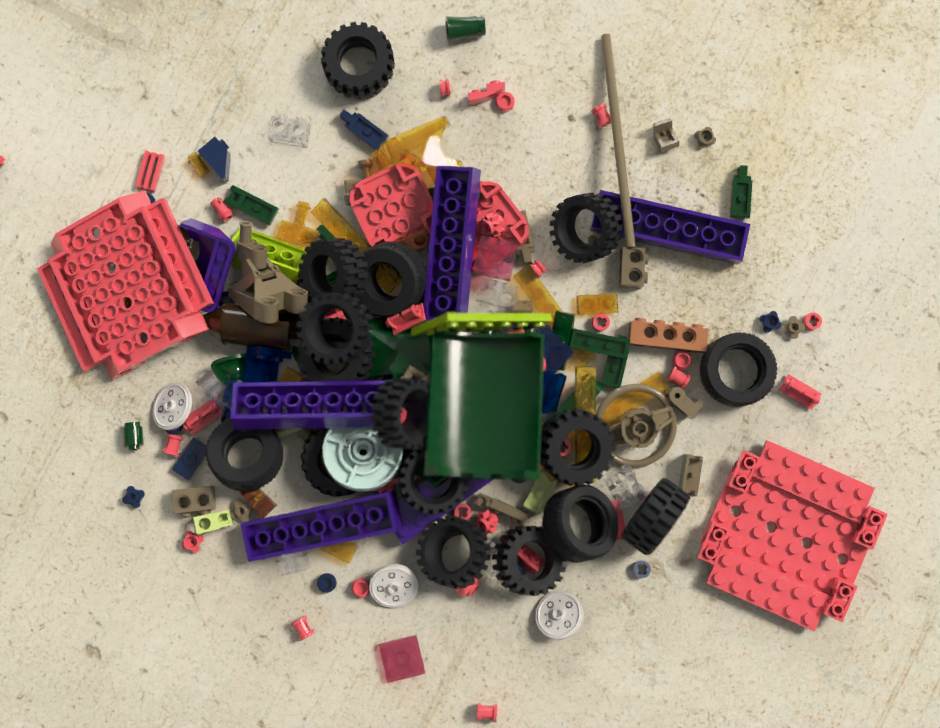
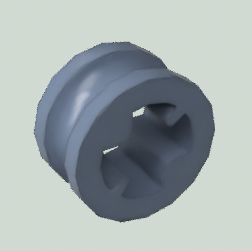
M637 561L633 566V572L639 578H646L651 572V567L646 561ZM639 564H641V566H643V564L647 566L645 568L646 573L644 575L643 573H641V575L637 573V571L639 570L637 566Z

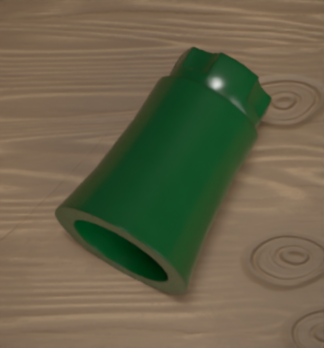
M445 17L448 43L486 35L484 17Z

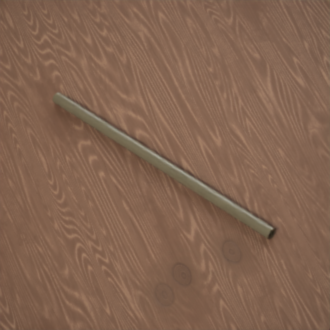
M610 34L601 35L625 245L626 249L631 250L635 249L636 246Z

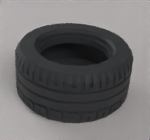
M745 332L731 333L717 339L707 348L700 362L699 372L704 389L714 400L726 406L741 407L760 401L771 391L777 378V363L772 349L759 337ZM728 350H743L750 354L756 362L758 369L757 378L753 385L745 391L729 388L720 378L718 371L719 361Z
M584 484L581 487L573 486L559 491L549 499L543 512L544 536L552 550L564 560L572 563H581L603 557L613 548L619 529L616 510L610 499L596 487ZM574 504L581 507L587 513L590 520L591 536L587 543L580 541L574 535L570 526L569 515Z

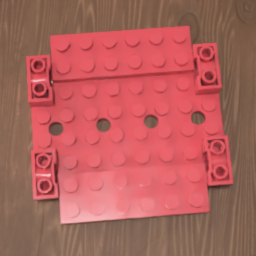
M146 191L119 197L55 233L51 245L56 255L49 258V262L37 268L83 371H88L105 362L112 380H115L145 364L144 360L169 347H177L209 330L202 313L199 311L214 304L167 200L161 198L151 204ZM96 228L100 231L98 238H95L93 235ZM111 263H114L116 266L114 273H111L109 270ZM128 297L132 301L130 308L125 306V300ZM142 333L147 334L148 339L146 343L141 341Z
M766 440L760 456L743 450L732 466L702 535L697 558L713 564L705 583L815 632L822 613L843 623L858 587L854 585V581L867 550L874 549L888 514L868 506L875 489L874 487ZM734 505L740 509V513L736 517L730 514V508ZM769 521H772L775 524V530L769 533L765 526ZM805 537H808L811 541L808 548H803L801 545V541ZM841 553L846 556V561L843 564L837 562V556Z

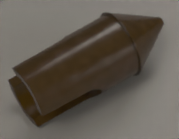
M231 302L203 315L209 328L208 332L223 345L233 344L292 351L289 339H298L297 333L300 327H297V322L300 321L299 314L291 313L285 309L278 310V321L275 323L260 322L250 316L238 304H232Z

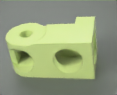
M230 510L193 517L197 534L233 525Z

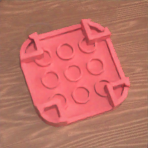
M407 163L395 164L359 181L353 186L350 192V204L371 246L388 241L392 242L423 225L427 233L430 234L433 200L421 173L416 167Z
M480 181V200H478L472 262L473 272L485 273L524 245L529 236V225L525 217L502 187L491 181ZM491 212L493 215L499 214L505 223L504 231L495 238H493L492 234L487 236L481 229V219Z

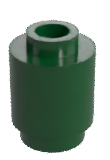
M140 422L124 423V447H128V450H139L140 446L144 445L143 427L140 426Z

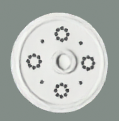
M170 383L158 393L153 404V418L160 428L174 430L180 427L189 416L192 397L185 385Z
M389 564L374 572L370 579L369 589L371 596L377 603L385 607L396 608L410 603L415 598L418 592V580L415 573L408 567L400 564Z
M561 590L544 596L539 602L535 614L536 623L540 631L547 637L556 640L566 639L574 635L579 630L584 617L583 607L578 598L570 592Z

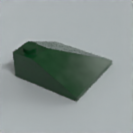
M388 317L368 320V325L373 324V330H368V333L373 335L370 341H373L375 345L372 348V352H376V358H372V363L375 365L373 369L369 370V377L391 374L389 367L395 361L398 354V344L393 335L392 328H388L385 324ZM411 328L399 334H408L411 332Z

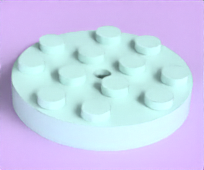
M330 428L323 444V458L328 473L338 484L353 491L365 492L378 489L393 479L401 466L403 449L390 448L387 445H383L381 443L382 440L377 439L375 436L378 431H373V428ZM365 449L367 454L361 456L359 454L360 450Z

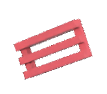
M145 150L136 182L137 188L156 191L165 158L163 154ZM149 157H151L150 163H149V166H148V170H147V174H146V177H145L144 185H142L143 179H144V176H145V172H146V168H147V165H148ZM158 158L154 177L150 187L148 185L152 175L155 159Z

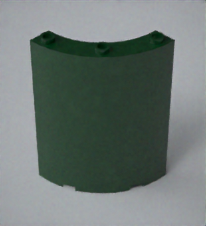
M449 328V331L442 332L434 330V334L431 335L424 475L454 476L470 479L539 480L545 335L536 333L537 330L526 329L524 333L494 334V331L484 330L482 333L454 331Z

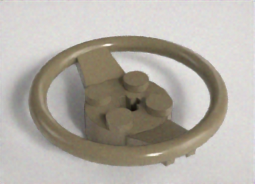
M628 384L608 394L599 405L596 416L602 419L605 410L614 399L624 393L633 391L651 394L664 407L652 411L644 408H631L624 412L618 419L619 423L610 426L609 432L613 433L615 438L612 443L616 445L627 443L636 448L648 447L654 443L658 432L669 424V432L664 444L656 453L647 458L628 460L612 452V455L615 456L614 463L625 467L638 468L658 461L667 453L676 436L677 419L671 402L662 392L645 384ZM637 424L642 425L640 432L635 430Z

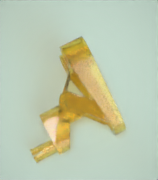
M447 116L437 118L380 144L381 148L371 153L379 171L395 164L407 163L416 167L419 172L427 171L435 185L437 165L464 167L460 160L444 159L438 146L445 128L450 126ZM419 147L417 155L413 154L412 151Z

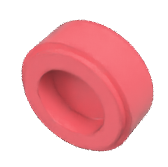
M509 92L500 93L496 98L497 108L502 112H508L513 109L515 103L513 95Z

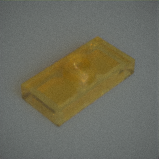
M347 541L318 547V549L350 564L358 545Z

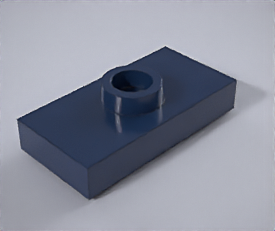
M193 437L172 470L185 479L190 480L206 456V445Z

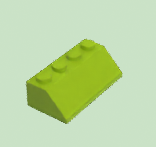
M240 228L231 239L235 244V248L236 241L240 239ZM252 230L251 240L266 246L267 257L272 264L276 265L281 273L298 286L301 281L299 274H302L299 264L303 263V260L300 258L302 254H307L304 251L305 249ZM235 249L231 267L242 270L243 263L237 256Z

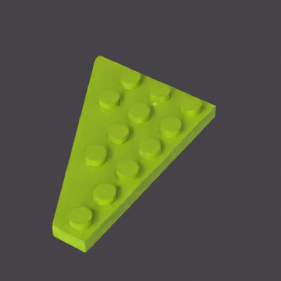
M446 313L411 328V336H431L434 334V330L442 332L449 331V328L461 332H481L484 330L497 332L501 331L502 328H525L528 326L541 328L545 327V323L551 322L552 317L551 313Z

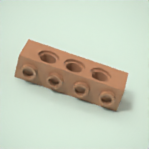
M635 318V321L632 320L629 323L628 340H630L631 346L705 353L707 351L709 329L703 328L704 325L692 324V327L684 326V323L673 322V325L665 324L663 320H654V323L646 322L644 318ZM646 328H650L653 331L652 338L645 336L644 330ZM665 330L672 333L671 340L664 338L663 333ZM684 332L691 335L690 342L683 340L682 335Z

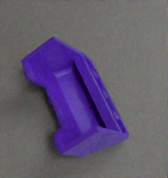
M190 218L181 222L180 226L187 229V234L191 239L202 243L196 265L214 304L201 311L212 312L219 305L236 248L234 242L219 228Z

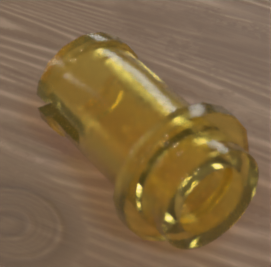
M195 152L188 156V163L192 164L201 178L204 176V173L207 175L210 170L201 159V154Z
M298 201V204L295 205L297 209L293 223L305 226L307 213L310 210L309 203Z

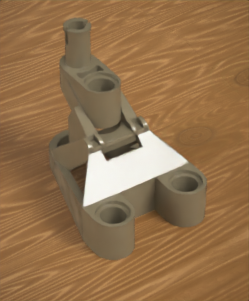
M249 221L240 222V239L236 241V253L243 263L242 279L229 284V297L250 316L263 323L277 322L278 310L285 309L296 314H300L301 311H307L304 306L308 302V291L297 286L281 273L276 265L272 264L267 257L266 246L251 240L252 223ZM247 291L255 293V297L249 296L243 292Z

